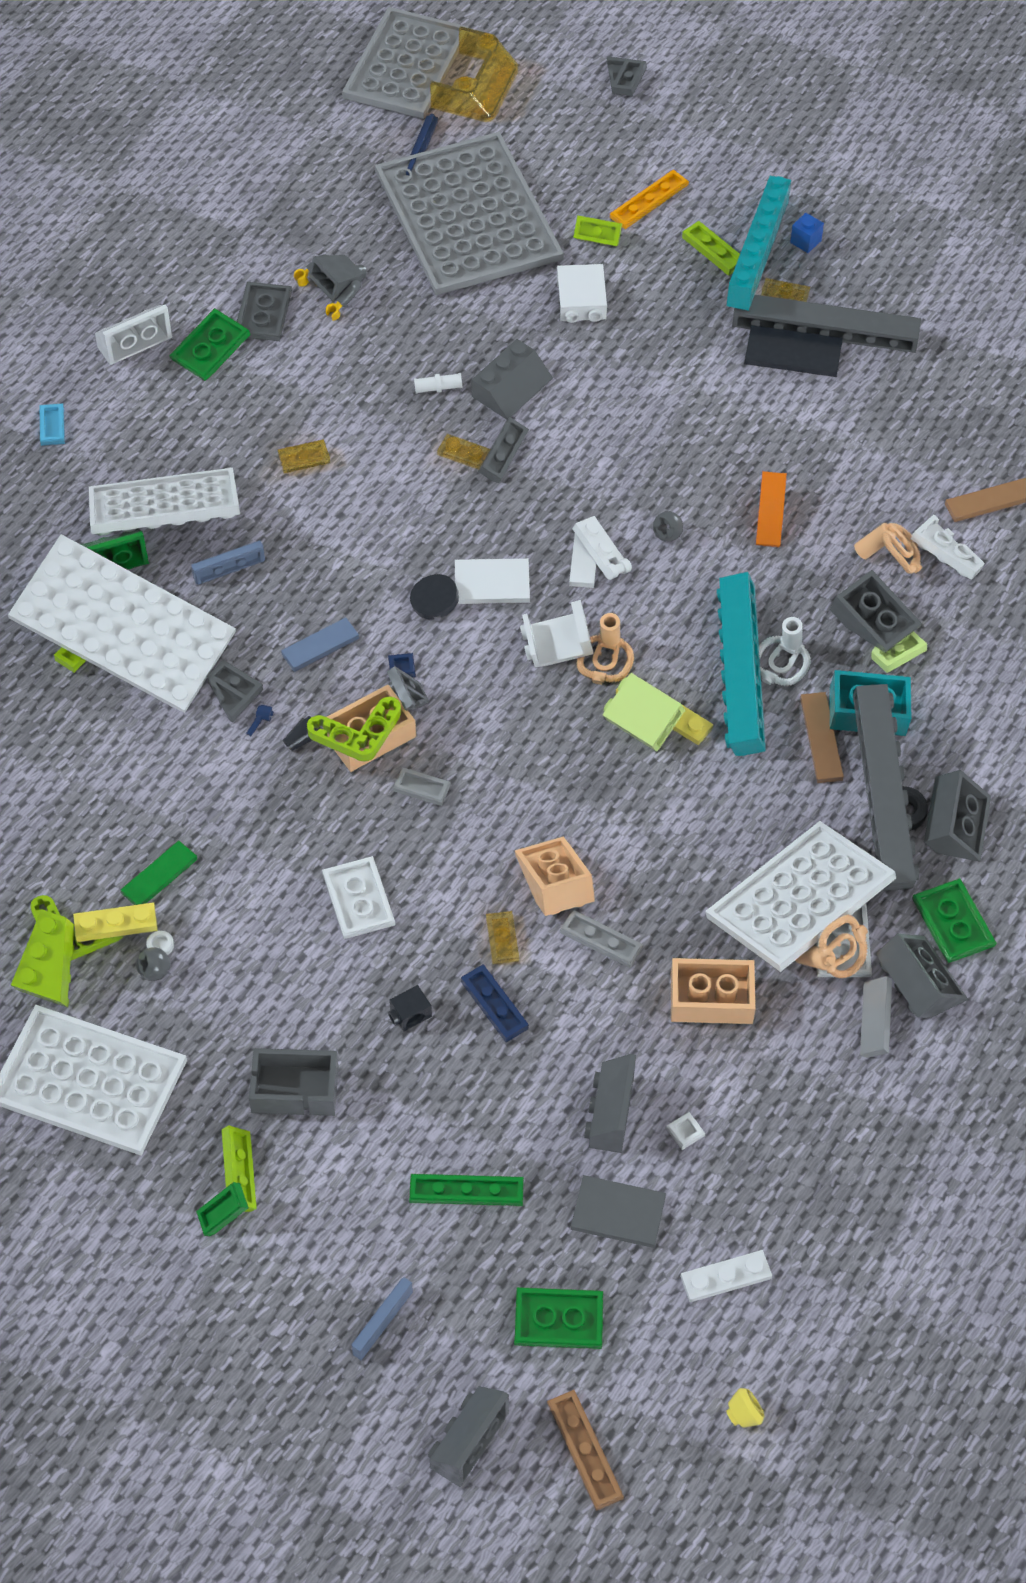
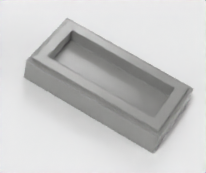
M402 767L394 784L393 791L442 806L451 782Z

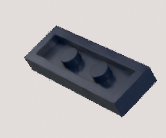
M484 964L461 977L463 986L506 1043L529 1029L527 1021Z

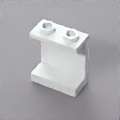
M603 264L557 266L560 321L574 323L579 320L597 322L606 319L607 301Z
M581 600L571 602L573 614L530 624L528 615H522L524 625H521L520 629L523 640L528 639L529 644L524 646L527 659L533 660L535 667L548 666L594 654Z

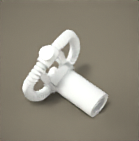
M789 617L783 621L782 636H772L764 640L759 645V655L761 658L767 646L778 642V647L768 660L769 666L774 672L786 673L790 671L799 654L803 656V666L795 676L788 679H781L778 675L768 670H763L760 667L762 681L769 685L771 683L774 684V682L781 686L794 685L806 675L811 664L810 654L805 649V646L802 645V622L796 617ZM782 649L793 654L789 658L787 666L783 668L775 666L774 659L780 656Z

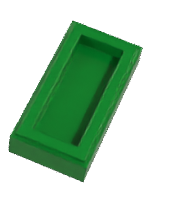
M231 1183L196 1211L204 1236L215 1235L249 1208L241 1184Z

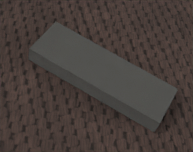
M508 417L478 472L493 482L499 483L529 429Z

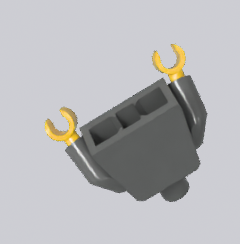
M323 254L313 256L312 262L306 266L307 269H297L294 272L295 281L297 280L299 286L303 287L309 283V276L331 301H337L336 304L330 303L326 306V315L334 312L332 320H337L340 317V308L342 306L345 308L360 290L362 278H365L367 274L364 265H355L346 255Z

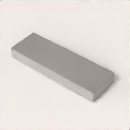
M572 910L560 929L561 934L631 968L643 948V944L575 910Z
M887 976L864 982L860 1055L866 1058L889 1053L892 980Z

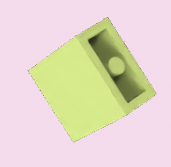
M630 673L628 678L625 677L618 686L619 691L615 697L609 699L606 703L603 716L607 721L657 752L685 712V709L681 703L633 673Z

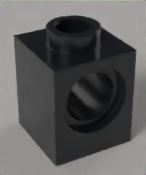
M419 985L389 999V1018L394 1026L400 1025L403 1031L432 1017V1005Z

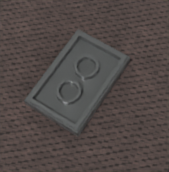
M247 281L237 323L249 329L251 335L248 338L280 342L292 286Z
M583 1175L571 1230L655 1248L666 1193Z

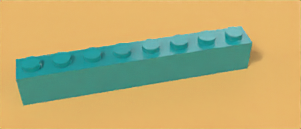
M769 176L729 282L726 306L749 311L789 201L791 179L781 176Z
M743 572L719 578L720 588H717L718 601L721 603V608L718 609V617L722 623V628L719 629V637L723 644V649H720V657L725 669L721 670V676L726 686V690L722 692L724 704L727 706V712H724V722L726 727H728V733H725V742L727 748H731L735 756H745L766 751L755 584L749 573Z

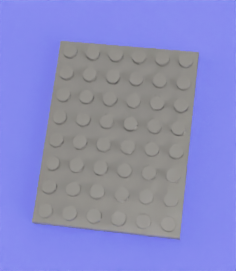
M500 132L375 165V172L435 295L564 260V253ZM416 158L411 172L407 169L411 159Z

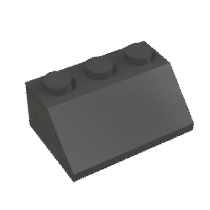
M516 339L471 379V393L474 399L507 420L508 417L513 416L547 385L553 377L537 352Z
M957 770L935 777L924 843L938 854L980 862L991 796L963 771Z
M897 933L875 953L881 961V968L891 976L895 982V989L906 998L909 1003L908 1007L915 1016L919 1018H932L968 1000L925 936Z
M628 1054L602 1062L601 1072L595 1071L593 1088H597L596 1097L591 1096L589 1113H593L592 1122L587 1121L584 1138L589 1139V1148L622 1153L634 1082L635 1054Z
M478 1386L474 1394L471 1392L467 1394L461 1405L462 1412L458 1418H451L445 1428L446 1436L441 1443L436 1441L428 1454L430 1469L461 1487L509 1414V1394L504 1391Z

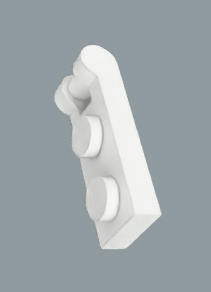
M595 516L574 525L572 529L607 579L612 580L618 577L620 573L626 574L631 571L630 561L623 558Z

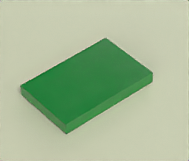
M214 308L169 357L180 366L206 381L251 334L249 329Z
M960 878L912 896V900L947 963L996 946L997 942Z
M517 1287L514 1345L602 1349L603 1291Z

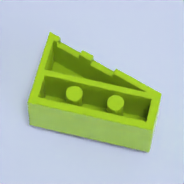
M41 909L11 986L20 992L68 1008L69 983H71L70 960L72 958L74 924L64 916Z

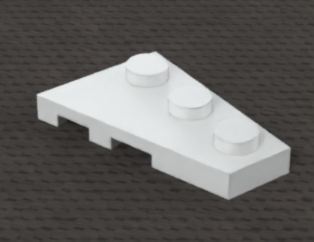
M935 515L931 516L913 533L911 540L917 543L921 549L935 555L939 561L956 569L960 575L972 580L981 571L985 563L965 544H958L953 539L954 533L949 528L944 530L937 524L939 519Z

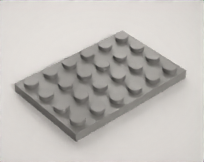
M388 7L342 91V98L424 119L468 35V26Z

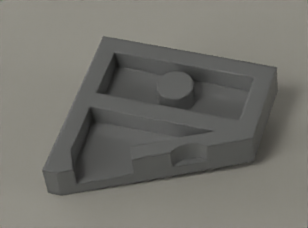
M607 56L612 94L633 96L647 69L646 61Z
M395 666L387 671L391 680L389 685L394 693L398 695L406 711L421 708L429 703L428 697L419 681Z

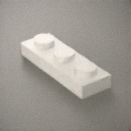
M763 1250L681 1273L680 1277L689 1302H694L772 1279V1273Z

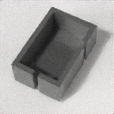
M253 1048L252 1076L249 1091L251 1113L304 1115L305 1110H309L310 1115L335 1116L339 1069L337 1051Z

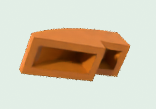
M762 471L756 545L780 547L787 473Z

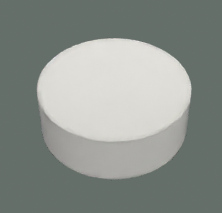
M155 931L147 938L146 945L147 948H160L169 955L174 948V941L168 932Z

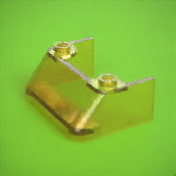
M460 26L459 54L482 59L484 62L475 78L460 77L455 80L453 86L431 81V108L489 122L497 116L518 74V63L495 35Z

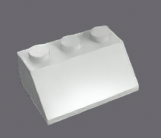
M166 305L155 306L96 332L97 347L108 363L112 365L172 338L168 307Z

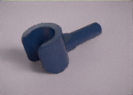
M258 706L256 718L246 732L247 735L252 736L262 720L271 721L270 716H273L274 713L271 706Z

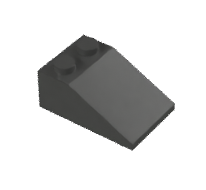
M873 570L838 594L829 609L846 628L885 653L922 625L920 620Z

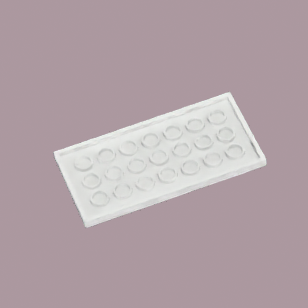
M62 534L8 614L9 619L184 713L236 632V628Z

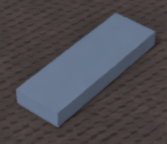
M259 540L191 564L195 583L199 585L263 562L265 556L261 541Z
M344 618L281 650V653L292 670L296 672L358 640L359 634L348 619Z
M405 1277L401 1278L354 1340L352 1352L355 1357L360 1360L364 1358L413 1293L411 1281Z

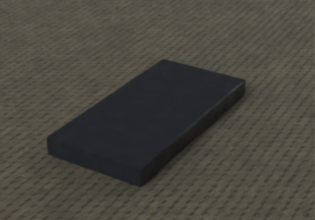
M751 325L744 364L837 377L843 338Z

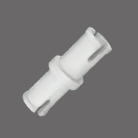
M461 373L444 376L435 374V377L414 378L416 394L429 391L440 393L445 389L463 388Z

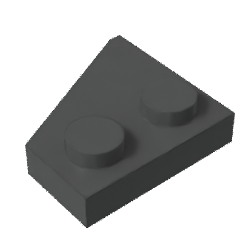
M222 660L207 676L208 683L232 723L263 691L262 683L225 660Z

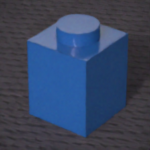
M805 213L792 225L790 243L809 253L822 241L824 223Z

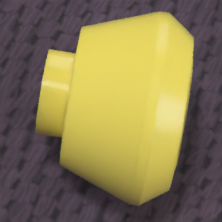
M739 1388L728 1402L729 1409L726 1412L729 1419L735 1426L739 1424L742 1428L761 1425L765 1415L758 1400L749 1389Z

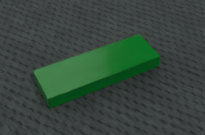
M178 840L120 890L121 894L133 905L148 903L198 860L197 855Z

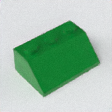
M139 528L131 532H122L80 544L127 570L149 564L144 534Z

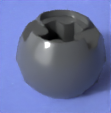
M671 511L660 513L653 522L655 536L665 542H672L679 538L683 532L681 517Z
M147 948L142 951L137 959L136 968L145 980H161L170 969V959L166 952L160 948Z

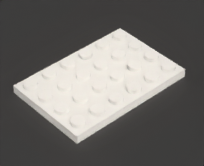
M233 468L89 487L90 527L92 534L108 535L112 531L120 530L131 532L142 527L154 529L164 524L182 525L187 521L194 520L205 522L210 520V518L216 517L228 519L240 514Z
M819 821L705 912L707 919L781 972L819 941L820 935H822L821 933L827 925L844 915H852L894 881L896 874L894 870Z
M35 1005L0 1072V1107L142 1156L187 1062V1058L183 1054Z

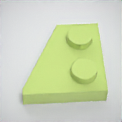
M913 631L886 653L874 647L871 659L888 673L927 651V643Z

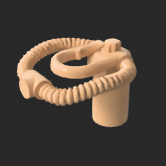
M897 523L881 524L854 545L857 554L863 559L869 558L886 546L888 551L892 553L891 555L908 574L917 573L922 569L917 543L911 540V533ZM902 543L906 546L907 551L901 546ZM913 555V559L911 560L910 564H908L904 557L910 558Z
M607 613L600 619L599 635L590 637L591 644L598 642L593 655V664L601 671L612 670L617 664L619 650L622 647L627 654L626 665L619 674L608 675L603 672H593L584 666V657L577 658L576 660L578 671L585 677L592 678L593 683L600 685L605 683V681L609 683L622 681L628 675L634 663V651L629 643L624 641L620 635L619 617L616 614ZM602 647L614 650L612 662L607 666L598 663Z
M849 914L844 915L825 927L821 933L822 935H820L818 946L813 945L795 961L802 965L826 970L827 973L836 978L850 977L865 962L866 953L868 952L866 944L868 930L864 925H860L853 916ZM846 923L851 925L854 937L848 933H843L828 946L826 945V939H828L832 931ZM848 939L850 942L849 951L836 959L833 949L836 946H841V942ZM857 941L860 947L858 959L849 969L838 970L837 966L846 962L855 954Z

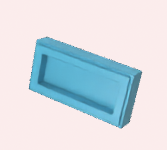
M63 403L39 405L41 446L65 444Z

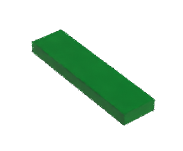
M411 1174L409 1203L523 1206L524 1177Z

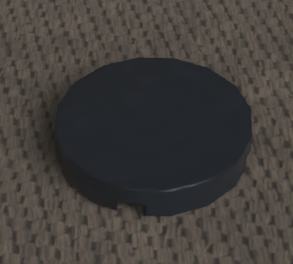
M442 574L429 575L414 585L410 593V602L413 610L421 618L428 620L438 616L442 618L455 609L459 602V591L455 581L449 576Z

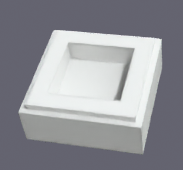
M690 1112L666 1126L667 1131L682 1150L705 1136V1132Z

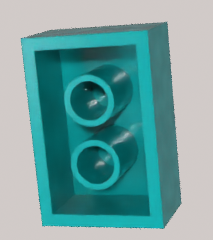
M835 670L830 685V729L858 732L853 701L856 686L887 684L888 692L892 693L894 698V707L891 708L892 717L897 719V732L894 733L898 736H906L912 719L911 677Z

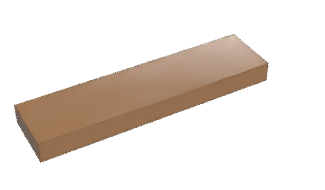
M1026 478L946 499L945 506L954 522L1026 503Z
M826 692L801 694L800 700L817 783L843 781L844 776L834 730L830 729V710Z
M575 1390L548 1400L547 1404L596 1511L624 1499Z

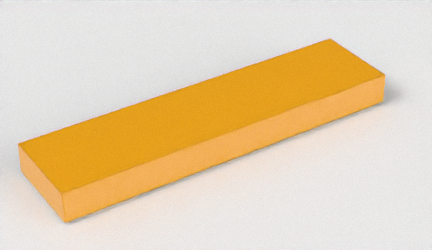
M671 170L611 212L609 218L617 223H622V228L627 229L687 187L689 181L675 170Z

